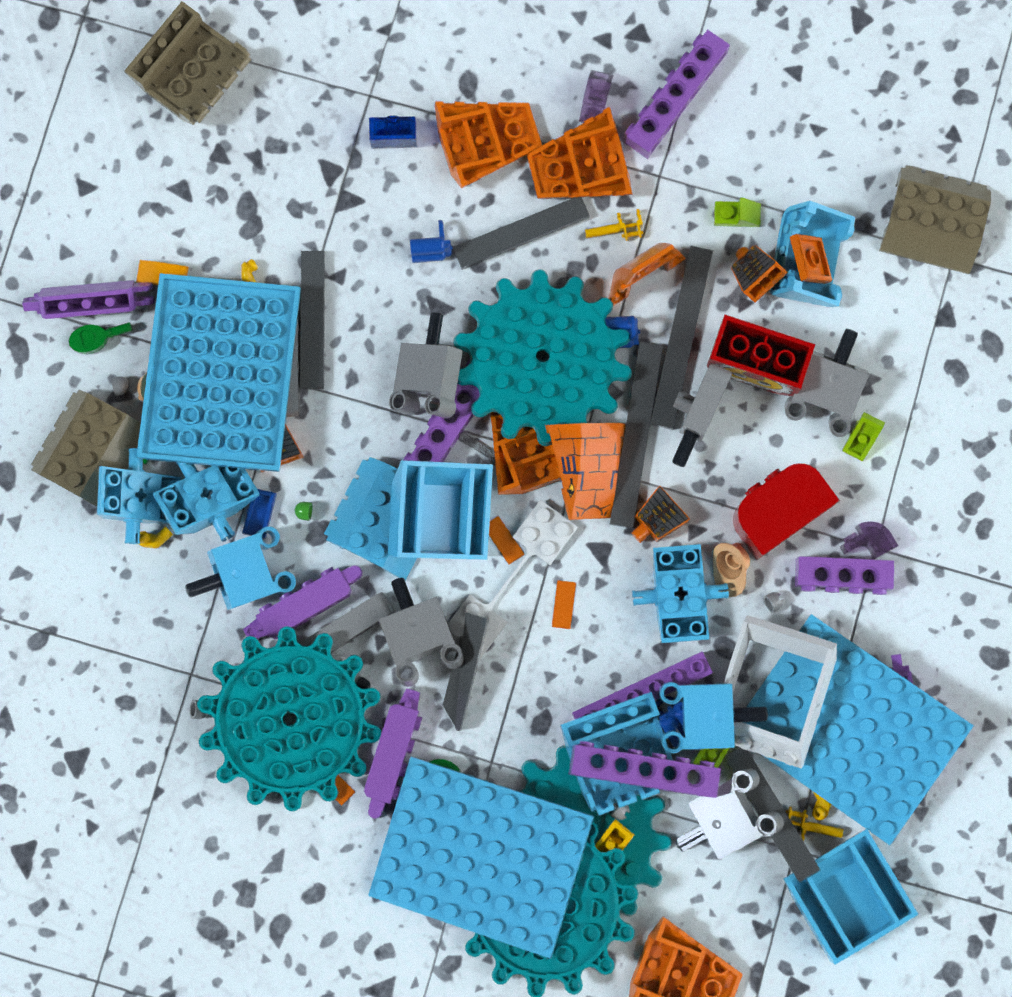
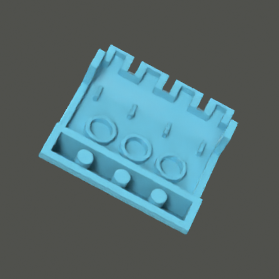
M370 457L368 461L363 460L356 472V475L360 476L359 479L353 478L345 493L349 498L341 500L334 514L337 520L331 519L324 534L328 536L326 540L341 549L344 548L383 568L384 571L398 578H404L406 581L417 558H402L388 555L391 491L397 468Z
M652 692L561 724L565 747L570 761L573 745H579L580 741L594 743V748L603 749L604 745L619 747L618 752L628 753V749L643 751L642 756L652 757V753L667 755L666 760L673 761L671 753L667 752L661 745L663 731L657 717L660 714ZM594 754L591 757V765L594 768H600L603 763L602 757ZM618 758L615 762V768L619 772H624L627 767L626 761ZM646 762L641 763L639 772L643 776L649 775L651 771L649 764ZM667 766L663 771V775L667 780H671L675 773L672 767ZM576 776L590 811L596 810L598 816L615 810L614 803H617L618 807L621 808L637 802L636 795L638 794L641 800L660 793L659 789Z

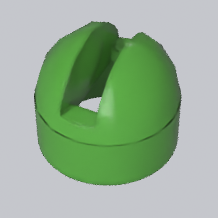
M304 501L296 505L294 510L299 519L310 521L313 508L312 502Z

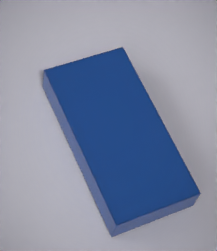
M257 489L260 495L249 503L242 534L252 536L270 525L277 496L276 493ZM264 532L262 534V539H266L267 533Z

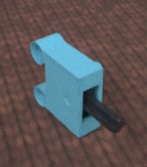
M268 526L259 530L255 535L209 550L207 554L214 575L186 584L187 595L192 598L220 588L227 610L275 593L281 595L293 590L296 584L294 575L284 571L271 578L262 550H268L277 545L280 539L279 532L274 527ZM264 532L270 534L272 539L270 544L263 542L262 534ZM280 577H284L287 580L288 585L286 589H282L278 585Z
M666 682L659 689L661 700L667 704H676L682 698L683 737L673 730L665 732L661 737V745L669 753H678L684 749L735 748V722H764L768 719L766 707L733 708L731 683L677 685L674 682ZM669 686H673L677 690V695L672 700H668L664 696V690ZM671 735H676L679 739L678 746L672 749L668 748L666 739Z

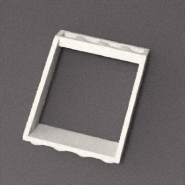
M747 615L742 623L724 683L732 684V693L734 692L750 640L823 663L799 742L743 722L734 723L735 746L802 769L836 664L837 643Z

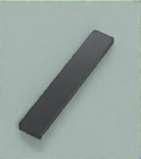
M574 197L453 247V250L463 270L588 219L590 215L582 197Z
M301 251L300 388L324 389L325 252Z
M738 748L727 754L724 759L733 774L746 768H752L758 773L760 778L758 786L753 790L745 792L759 817L771 811L777 812L782 816L784 821L783 828L778 833L771 835L797 881L800 883L818 873L820 868L749 751ZM743 774L742 783L745 786H749V777ZM766 818V826L773 830V821Z

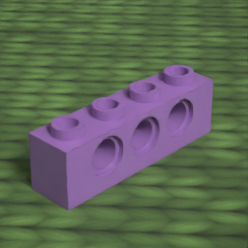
M799 556L796 558L795 587H801V591L815 592L816 588H825V592L839 593V589H849L851 594H863V590H872L874 595H887V591L894 589V561ZM816 569L825 571V581L817 580L815 577ZM840 570H845L849 573L850 579L848 582L840 580ZM864 571L872 573V583H866L863 580Z

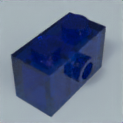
M391 115L369 118L371 148L417 147L416 117Z

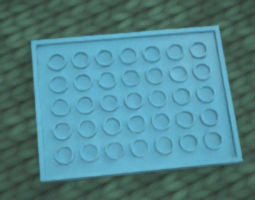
M160 273L136 456L138 459L280 472L301 292L300 287Z
M811 614L799 632L837 643L836 664L802 769L793 765H787L773 758L767 759L885 843L891 845L974 725ZM785 651L747 705V707H766L768 711L767 721L743 723L799 742L823 663Z
M412 756L407 766L368 896L532 953L552 958L594 816Z

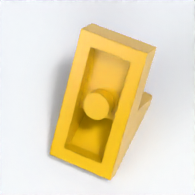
M615 819L596 843L595 847L600 852H608L614 848L623 850L629 844L634 834Z

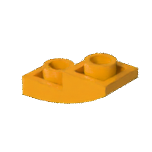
M140 260L136 283L151 282L153 286H158L160 273L188 276L189 267Z

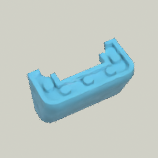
M813 201L788 207L782 216L774 260L788 273L769 290V293L780 298L832 308L838 307L842 299V292L839 285L833 284L839 247L840 242L847 240L853 235L855 217ZM801 234L822 238L832 282L821 284L800 280L790 236Z

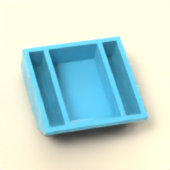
M401 460L392 482L388 555L402 558L487 560L493 465Z
M867 829L815 859L820 868L818 873L800 883L793 873L783 878L794 902L829 961L834 965L919 915Z

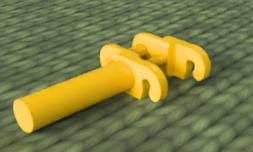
M636 209V223L625 225V223H622L619 212L617 213L618 223L585 229L586 239L621 231L624 232L622 238L625 237V241H628V237L633 236L642 238L641 234H644V232L640 230L643 226L640 210ZM637 226V231L627 233L626 228Z
M789 806V809L785 811L789 819L791 815L801 817V823L791 822L793 825L802 828L801 838L803 841L805 840L804 835L806 831L838 838L843 836L842 828L814 822L805 823V818H808L805 809L802 813L793 811L792 807Z

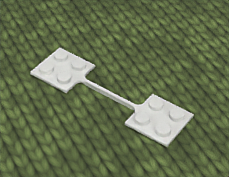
M540 500L513 536L515 540L526 547V556L491 603L483 604L471 594L467 597L448 623L454 642L458 644L460 636L464 634L466 613L489 618L480 655L481 659L508 623L494 612L493 606L530 556L536 555L551 565L578 527Z

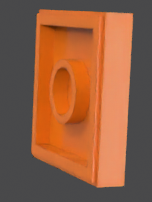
M801 234L790 236L800 280L821 284L832 282L822 238Z

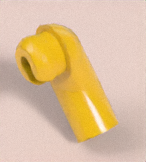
M253 259L242 263V281L256 282L252 272L256 271L258 267Z
M166 526L157 534L141 531L139 545L145 548L157 549L172 537L173 533Z
M813 792L817 801L813 808L812 816L816 820H824L828 816L832 804Z

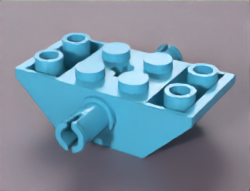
M137 448L129 449V466L127 470L105 466L99 467L97 515L103 519L119 520L126 523L125 544H140V523L169 524L153 493L181 480V477L145 472L143 470V459L136 457Z
M176 462L185 478L153 493L176 535L194 534L213 525L222 542L227 540L226 537L228 540L231 539L235 532L230 527L226 518L238 513L260 495L247 471L241 468L211 466L198 471L194 464Z
M701 544L653 548V590H633L632 598L642 597L633 599V606L654 604L656 606L661 643L709 640L706 602L708 599H728L729 591L718 592L727 590L728 584L706 585L704 583ZM678 589H682V592L686 593L682 601L679 600L678 596L674 595Z

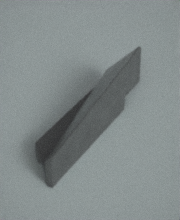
M470 613L465 614L464 634L460 636L458 643L463 653L464 661L459 668L451 670L443 701V707L457 731L462 729L489 618ZM456 652V655H455V659H454V660H456L457 657H458V653H457V652Z

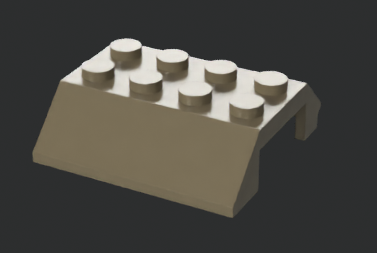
M181 1L124 72L150 97L182 121L194 125L196 122L200 123L209 113L208 107H213L224 94L223 88L227 90L239 76L237 71L242 72L251 61V58L246 48L238 42L231 43L203 22L198 12Z
M906 165L905 168L901 167L895 185L897 190L889 222L884 229L879 251L970 274L981 245L991 205V190L987 189V185L970 182L969 185L966 184V180L948 176L946 179L944 174L926 170L925 173H922L921 168Z
M78 390L77 393L73 392L66 404L67 410L61 412L54 424L56 429L48 434L42 445L43 451H38L31 463L33 466L31 470L97 507L99 467L128 469L129 449L138 448L141 422L93 395Z

